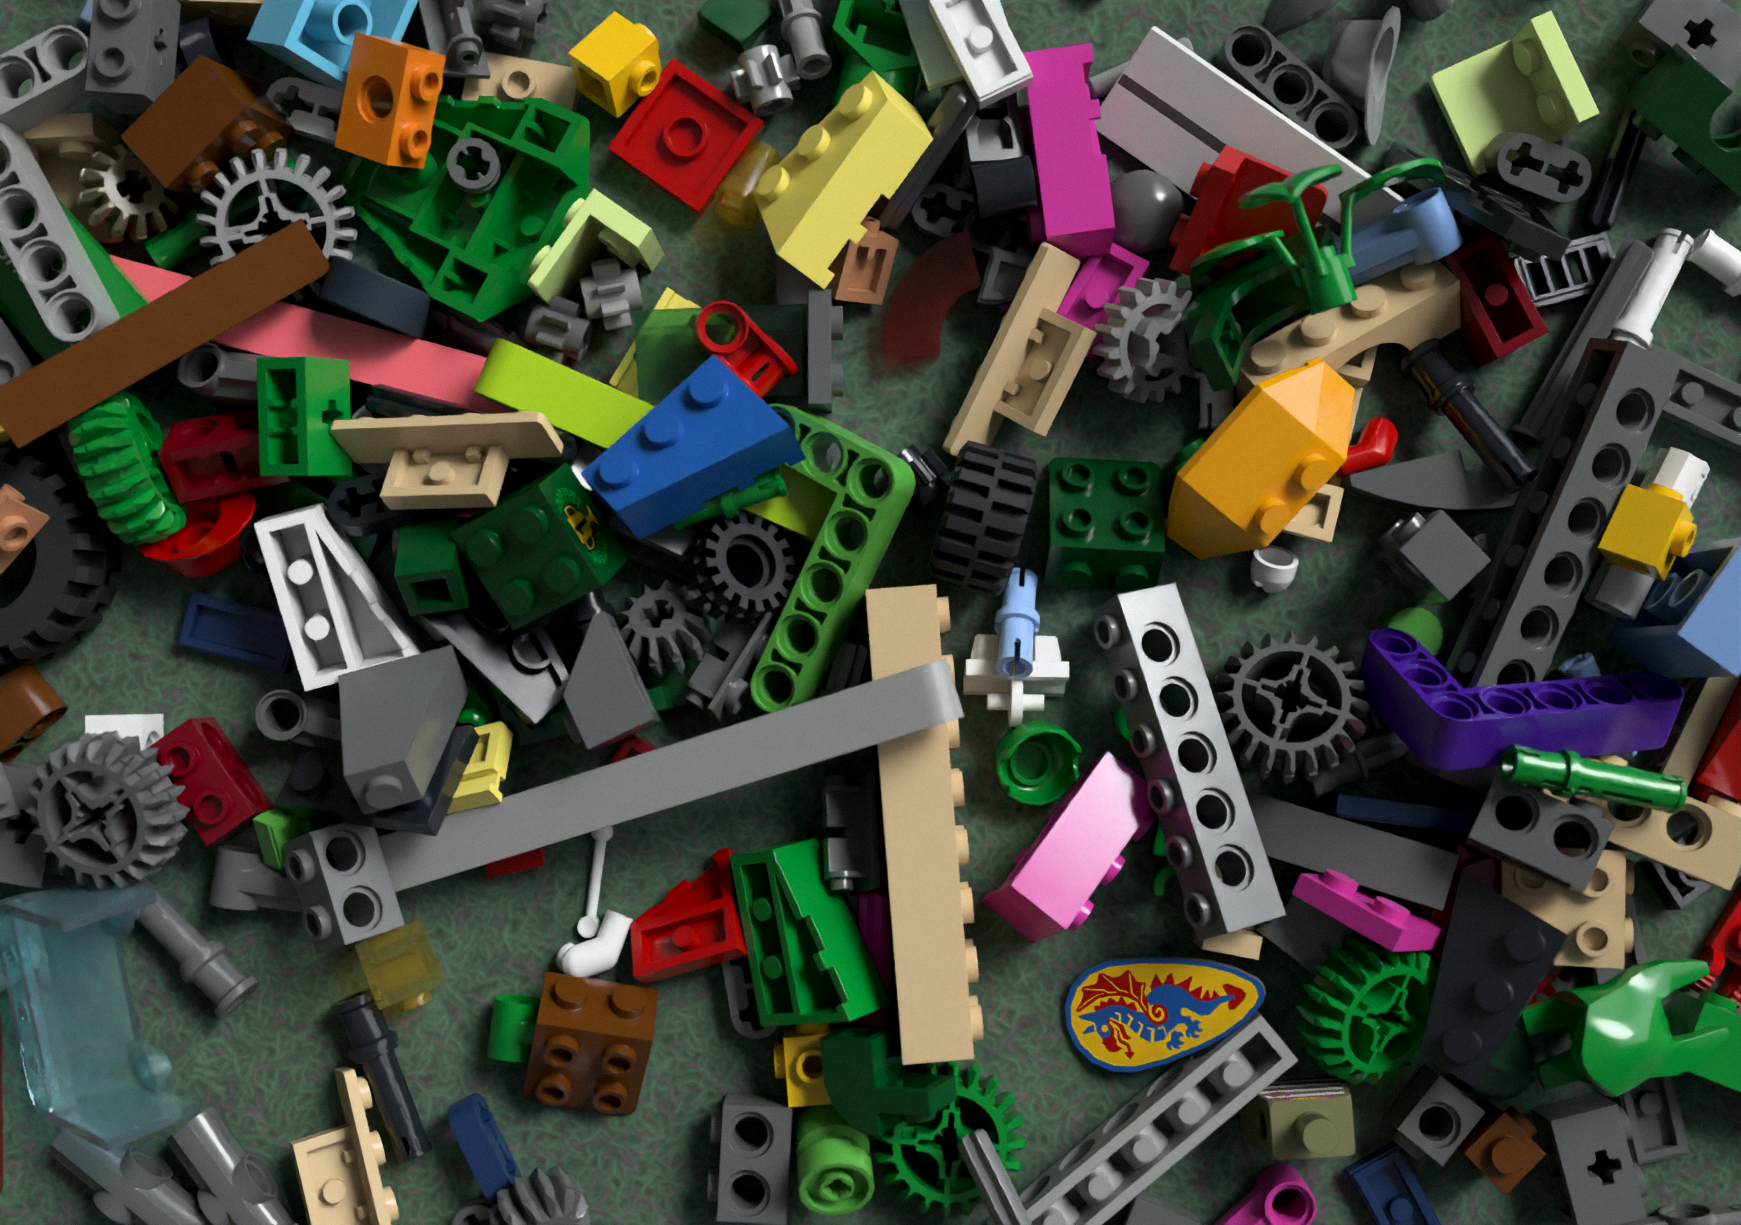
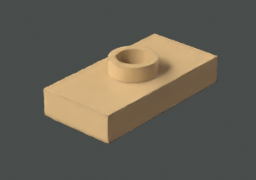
M485 52L491 75L490 79L465 78L461 100L478 101L479 96H495L501 102H524L525 97L542 98L575 113L577 110L580 92L577 90L572 67Z

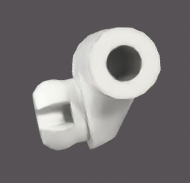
M607 910L596 938L576 945L570 942L559 949L556 957L558 968L565 975L590 978L610 970L618 961L633 919Z

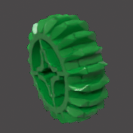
M122 390L69 420L68 427L70 433L68 441L74 450L72 459L78 466L80 472L79 479L84 482L88 491V498L93 500L97 507L98 516L106 520L110 531L117 534L126 544L131 543L134 546L145 543L153 544L167 539L168 536L185 527L188 507L186 503L179 504L158 456L165 438L161 432L160 424L152 419L150 410L142 405L140 399Z
M1347 935L1343 949L1329 947V959L1324 965L1314 964L1318 972L1314 980L1302 984L1308 995L1307 998L1296 1005L1302 1014V1018L1295 1027L1302 1034L1303 1040L1301 1045L1307 1049L1311 1057L1318 1061L1317 1064L1330 1075L1335 1074L1340 1079L1349 1081L1354 1085H1358L1362 1081L1375 1085L1382 1075L1394 1079L1399 1065L1412 1066V1055L1422 1047L1439 968L1434 965L1430 956L1424 953V950L1392 952L1364 935L1358 938Z
M947 1061V1075L955 1076L957 1100L939 1110L935 1119L915 1123L914 1126H904L906 1122L902 1121L880 1136L872 1135L873 1140L885 1143L874 1150L875 1163L890 1164L882 1173L884 1183L888 1185L903 1180L897 1191V1197L902 1202L909 1200L916 1192L919 1193L917 1210L922 1214L929 1210L932 1200L939 1202L940 1216L945 1219L951 1213L950 1203L960 1202L961 1211L965 1216H970L973 1213L972 1198L978 1196L982 1204L985 1205L971 1174L957 1179L958 1167L963 1161L957 1148V1140L954 1139L955 1147L949 1148V1160L946 1162L941 1139L935 1136L937 1133L943 1136L942 1129L948 1127L949 1113L952 1116L957 1138H962L977 1129H982L981 1125L968 1123L961 1117L959 1107L960 1096L979 1104L992 1118L995 1124V1131H985L1005 1170L1010 1172H1019L1021 1170V1160L1011 1151L1025 1149L1026 1139L1024 1135L1011 1131L1024 1125L1022 1113L1016 1111L1006 1112L1016 1101L1011 1091L1002 1092L994 1096L1000 1086V1079L997 1075L992 1074L981 1085L978 1084L981 1069L976 1063H971L967 1068L965 1077L958 1076V1062ZM934 1062L925 1063L926 1074L937 1075V1068ZM912 1069L905 1071L906 1073H916ZM902 1145H915L916 1151L932 1155L937 1161L938 1178L926 1175L917 1169L906 1156Z

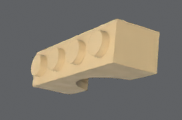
M1439 260L1423 265H1415L1414 262H1410L1364 282L1354 288L1358 300L1313 316L1309 313L1252 345L1245 355L1235 385L1237 402L1240 403L1256 384L1287 370L1303 367L1307 361L1319 357L1337 372L1354 356L1379 344L1399 343L1411 351L1429 339L1443 338L1461 327L1460 280Z

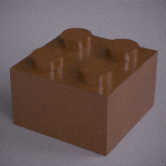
M200 54L120 137L165 188L201 199L200 196L205 190L223 194L224 190L213 180L214 176L219 172L226 173L233 180L237 178L231 168L230 159L239 156L246 163L249 170L255 169L251 158L252 150L262 149L268 163L274 160L276 149L286 147V139L295 130L293 129L294 126L287 120V116L279 111L254 79Z

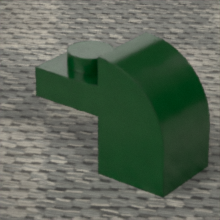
M848 1024L820 1038L823 1078L828 1096L839 1114L849 1124L864 1133L880 1136L902 1121L922 1123L936 1118V1112L957 1100L955 1076L903 1072L899 1026Z

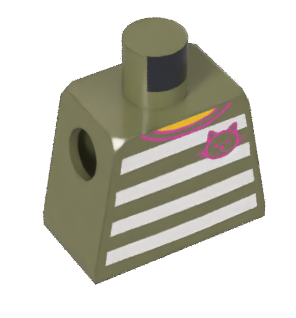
M1337 1076L1275 1080L1238 1111L1240 1140L1272 1160L1342 1157L1355 1154L1351 1094L1346 1081ZM1262 1113H1263V1115H1264V1117H1265V1121H1266V1126H1263V1127H1262V1124H1261V1114H1262Z

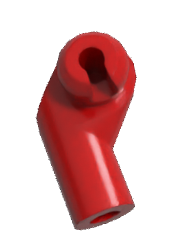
M1373 417L1364 424L1359 434L1358 444L1348 446L1347 460L1334 473L1337 478H1343L1388 464L1398 441V431L1389 419Z

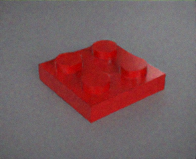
M672 58L661 72L655 89L647 96H644L608 146V150L612 156L701 217L765 126L763 120Z

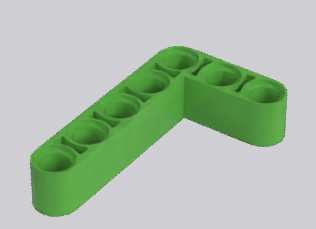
M777 403L768 406L784 421L787 418L790 419L793 433L806 457L805 460L790 466V468L835 491L837 496L752 675L750 683L751 695L755 703L762 710L770 713L814 700L818 695L819 689L865 596V590H868L912 498L916 485L915 474L910 465L903 459L809 409ZM835 442L840 449L841 457L839 464L832 470L827 463L826 455L829 447ZM883 467L889 476V485L884 495L879 496L874 488V477L878 470ZM855 520L861 522L864 528V539L858 548L851 542L849 533L851 525ZM831 571L837 575L840 585L835 599L829 595L826 589L827 576ZM807 622L815 631L816 639L811 649L805 644L802 635L804 625ZM782 673H785L791 682L792 689L788 698L782 694L779 686Z

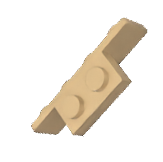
M1046 242L1040 245L1034 259L1027 267L1025 277L1008 312L1002 318L1000 329L983 363L976 372L975 380L962 407L951 423L950 431L943 443V450L958 456L959 450L968 440L991 446L1005 417L1046 437L1097 334L1056 313L1079 268L1080 261Z
M531 411L501 414L465 413L452 416L413 415L402 418L378 419L361 417L353 420H334L329 431L333 438L349 454L353 462L358 464L390 463L379 496L390 510L496 507L509 459L560 457L564 444L546 416L541 412Z
M342 1066L334 1069V1075L346 1124L289 1142L308 1225H391V1222L399 1219V1213L391 1187L383 1188L378 1166L386 1163L380 1135L377 1130L370 1132L365 1110L372 1108L370 1088L364 1075L356 1076L353 1068Z

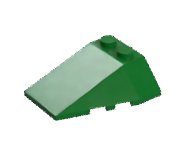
M439 94L431 131V145L427 152L424 169L385 165L355 154L338 185H344L347 192L342 197L350 206L354 207L356 213L372 231L385 241L393 250L395 257L423 284L422 287L433 299L481 323L535 294L527 285L532 276L529 274V267L533 259L544 246L549 245L553 247L565 230L562 227V222L573 203L579 198L584 200L588 198L590 121L585 116L542 98L525 97L524 102H501L495 96H479L478 101L454 100L450 95ZM466 138H479L488 142L495 150L501 165V174L497 185L489 192L480 195L468 194L460 190L453 183L447 168V156L451 147L458 141ZM470 153L471 160L468 161L463 157L459 166L464 168L468 180H478L479 176L477 173L480 172L485 176L490 167L484 165L480 153Z

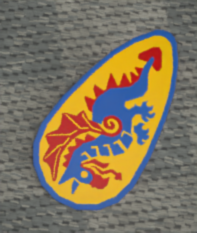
M1159 956L1108 959L1088 967L1071 985L1065 1002L1066 1028L1075 1047L1091 1063L1112 1072H1138L1168 1064L1229 1036L1247 1022L1262 1005L1266 996V989L1258 977L1237 967L1212 960Z

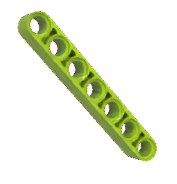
M495 338L472 390L477 395L514 412H541L546 416L553 429L571 433L576 436V439L582 440L603 451H606L655 407L501 338ZM781 464L779 465L781 469L780 475L784 478L788 496H780L739 510L751 516L756 514L763 517V521L769 524L772 523L778 528L815 543L837 493L789 466Z

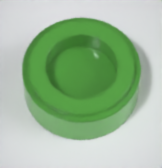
M1410 607L1397 610L1386 619L1383 628H1394L1411 634L1432 656L1441 647L1443 640L1441 624L1436 616L1426 609Z

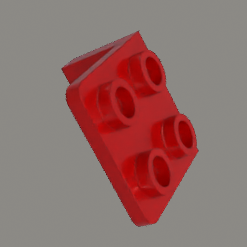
M1227 145L1213 165L1203 162L1189 192V195L1198 198L1191 217L1183 213L1181 214L1168 242L1169 246L1177 249L1169 268L1190 277L1192 273L1190 263L1206 251L1219 245L1278 230H1283L1285 235L1280 240L1300 233L1289 202L1272 201L1253 209H1241L1238 204V199L1248 192L1270 183H1282L1293 173ZM1319 184L1306 188L1299 194L1311 229L1315 228L1328 200L1326 188ZM1260 250L1242 251L1223 261L1219 266L1229 270Z

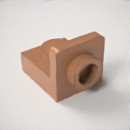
M866 215L860 223L867 229L866 233L857 245L851 240L846 242L831 264L830 271L835 276L825 289H831L832 298L835 300L882 305L899 240L880 230L881 222Z

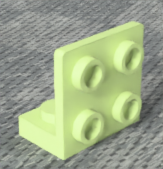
M1552 11L1531 19L1511 40L1441 70L1429 79V85L1474 177L1488 173L1484 165L1485 150L1490 141L1498 134L1514 131L1532 134L1555 143L1576 133L1600 114ZM1509 149L1505 160L1512 162L1523 156L1519 155L1516 150Z
M593 189L586 200L579 198L569 208L562 222V227L565 230L553 247L546 245L535 256L529 267V274L532 276L527 285L545 305L550 306L554 295L566 299L604 244L608 246L606 251L612 257H617V260L626 267L634 268L639 263L651 272L665 254L649 226L596 189Z

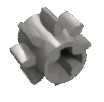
M762 45L751 48L738 57L737 61L740 70L729 73L738 104L741 106L751 104L753 113L756 116L773 115L789 108L793 104L794 100L791 91L801 89L792 54L780 58L776 46Z
M617 257L590 262L593 276L579 278L587 319L602 318L606 331L632 326L629 312L643 309L635 267L621 270Z

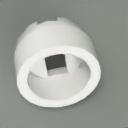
M1268 545L1265 548L1255 549L1250 564L1251 580L1257 587H1263V590L1267 593L1281 592L1293 581L1299 560L1293 552L1283 547Z

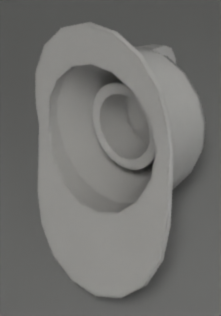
M1394 6L1387 11L1383 20H1343L1338 22L1334 27L1323 61L1322 74L1325 83L1351 107L1365 113V134L1368 145H1375L1379 137L1387 79L1400 32V9Z

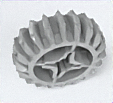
M260 148L255 149L251 152L255 168L249 170L246 163L239 156H236L229 161L232 170L237 176L235 180L224 172H219L213 178L214 182L224 190L223 194L205 190L200 196L201 200L205 203L217 207L216 213L201 212L196 216L197 223L215 226L216 233L207 234L199 238L201 247H211L219 244L222 253L215 255L209 260L211 267L241 252L237 244L257 243L273 234L274 232L266 233L265 230L254 233L250 232L251 230L259 229L263 222L267 223L271 220L267 213L272 209L277 211L281 220H291V222L301 218L306 220L307 222L304 223L309 231L313 228L326 226V241L322 252L329 264H331L330 260L334 256H340L350 261L353 257V253L349 249L339 246L338 242L339 239L346 241L356 240L357 230L351 227H340L339 220L353 217L356 214L353 206H344L336 209L333 202L341 198L347 190L342 184L335 186L329 192L322 187L321 184L331 174V170L326 166L318 170L313 178L307 175L305 172L310 165L311 159L309 155L301 154L297 159L294 169L287 167V149H276L274 165L269 166L263 150ZM274 179L286 180L302 187L316 200L321 209L297 211L290 208L284 202L280 190H277ZM256 181L260 194L258 196L260 206L258 217L253 221L231 227V212L236 198L246 186ZM318 278L309 283L308 286L312 292L318 295L323 282ZM303 288L290 294L294 303L303 301Z

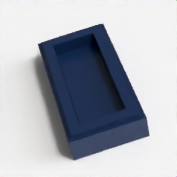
M190 591L177 646L290 673L294 654L281 613Z

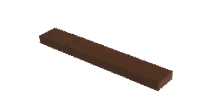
M302 218L0 385V424L19 449L328 273L331 265Z

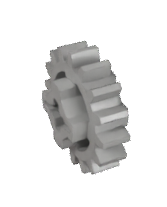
M1137 278L1135 288L1126 286L1118 288L1120 299L1118 305L1106 302L1103 306L1109 316L1107 324L1100 323L1095 325L1094 330L1104 335L1103 343L1092 348V353L1105 358V361L1097 369V373L1099 376L1110 378L1108 385L1110 391L1123 394L1124 398L1145 403L1146 399L1159 403L1163 402L1165 391L1175 394L1181 391L1179 381L1181 375L1193 378L1195 373L1193 367L1189 364L1191 361L1189 355L1190 341L1180 323L1183 314L1191 304L1189 301L1192 292L1189 289L1177 287V282L1160 278H1155L1154 280Z

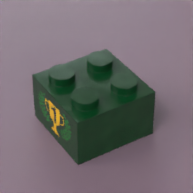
M567 461L498 498L496 507L480 508L449 533L513 631L602 587L628 560V557Z

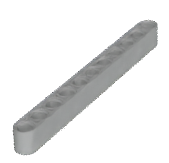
M943 659L502 798L500 803L447 815L437 836L397 831L378 837L394 891L397 892L964 717V713L947 659Z

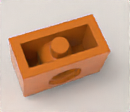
M355 32L334 147L385 165L424 169L427 152L431 145V131L438 96L443 84L442 75L446 56L395 39Z

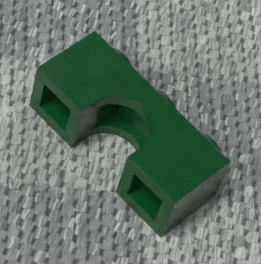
M1676 43L1625 97L1637 111L1630 121L1655 142L1663 135L1671 139L1678 145L1671 154L1695 175H1698L1704 168L1715 175L1719 180L1712 188L1738 209L1741 206V128L1727 135H1712L1710 133V123L1714 112L1733 91L1713 72Z

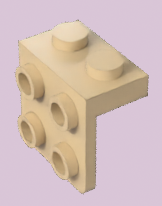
M1606 845L1586 890L1579 895L1501 861V895L1570 936L1553 965L1624 969L1625 953H1632L1634 941L1632 918H1625V894L1632 895L1634 891V864L1632 860H1626L1625 850L1617 846ZM1556 847L1562 854L1569 857L1581 856L1585 848Z

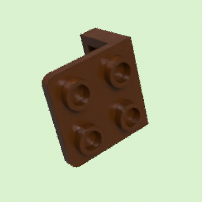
M546 972L524 1085V1097L530 1101L541 1102L550 1106L562 1105L596 1110L606 1114L617 1113L627 1115L635 1112L653 1043L659 989Z

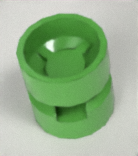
M833 1104L814 1105L805 1109L797 1118L794 1126L795 1149L798 1160V1190L801 1201L808 1209L824 1215L848 1214L862 1208L871 1199L875 1189L872 1161L869 1153V1135L849 1124L839 1114Z

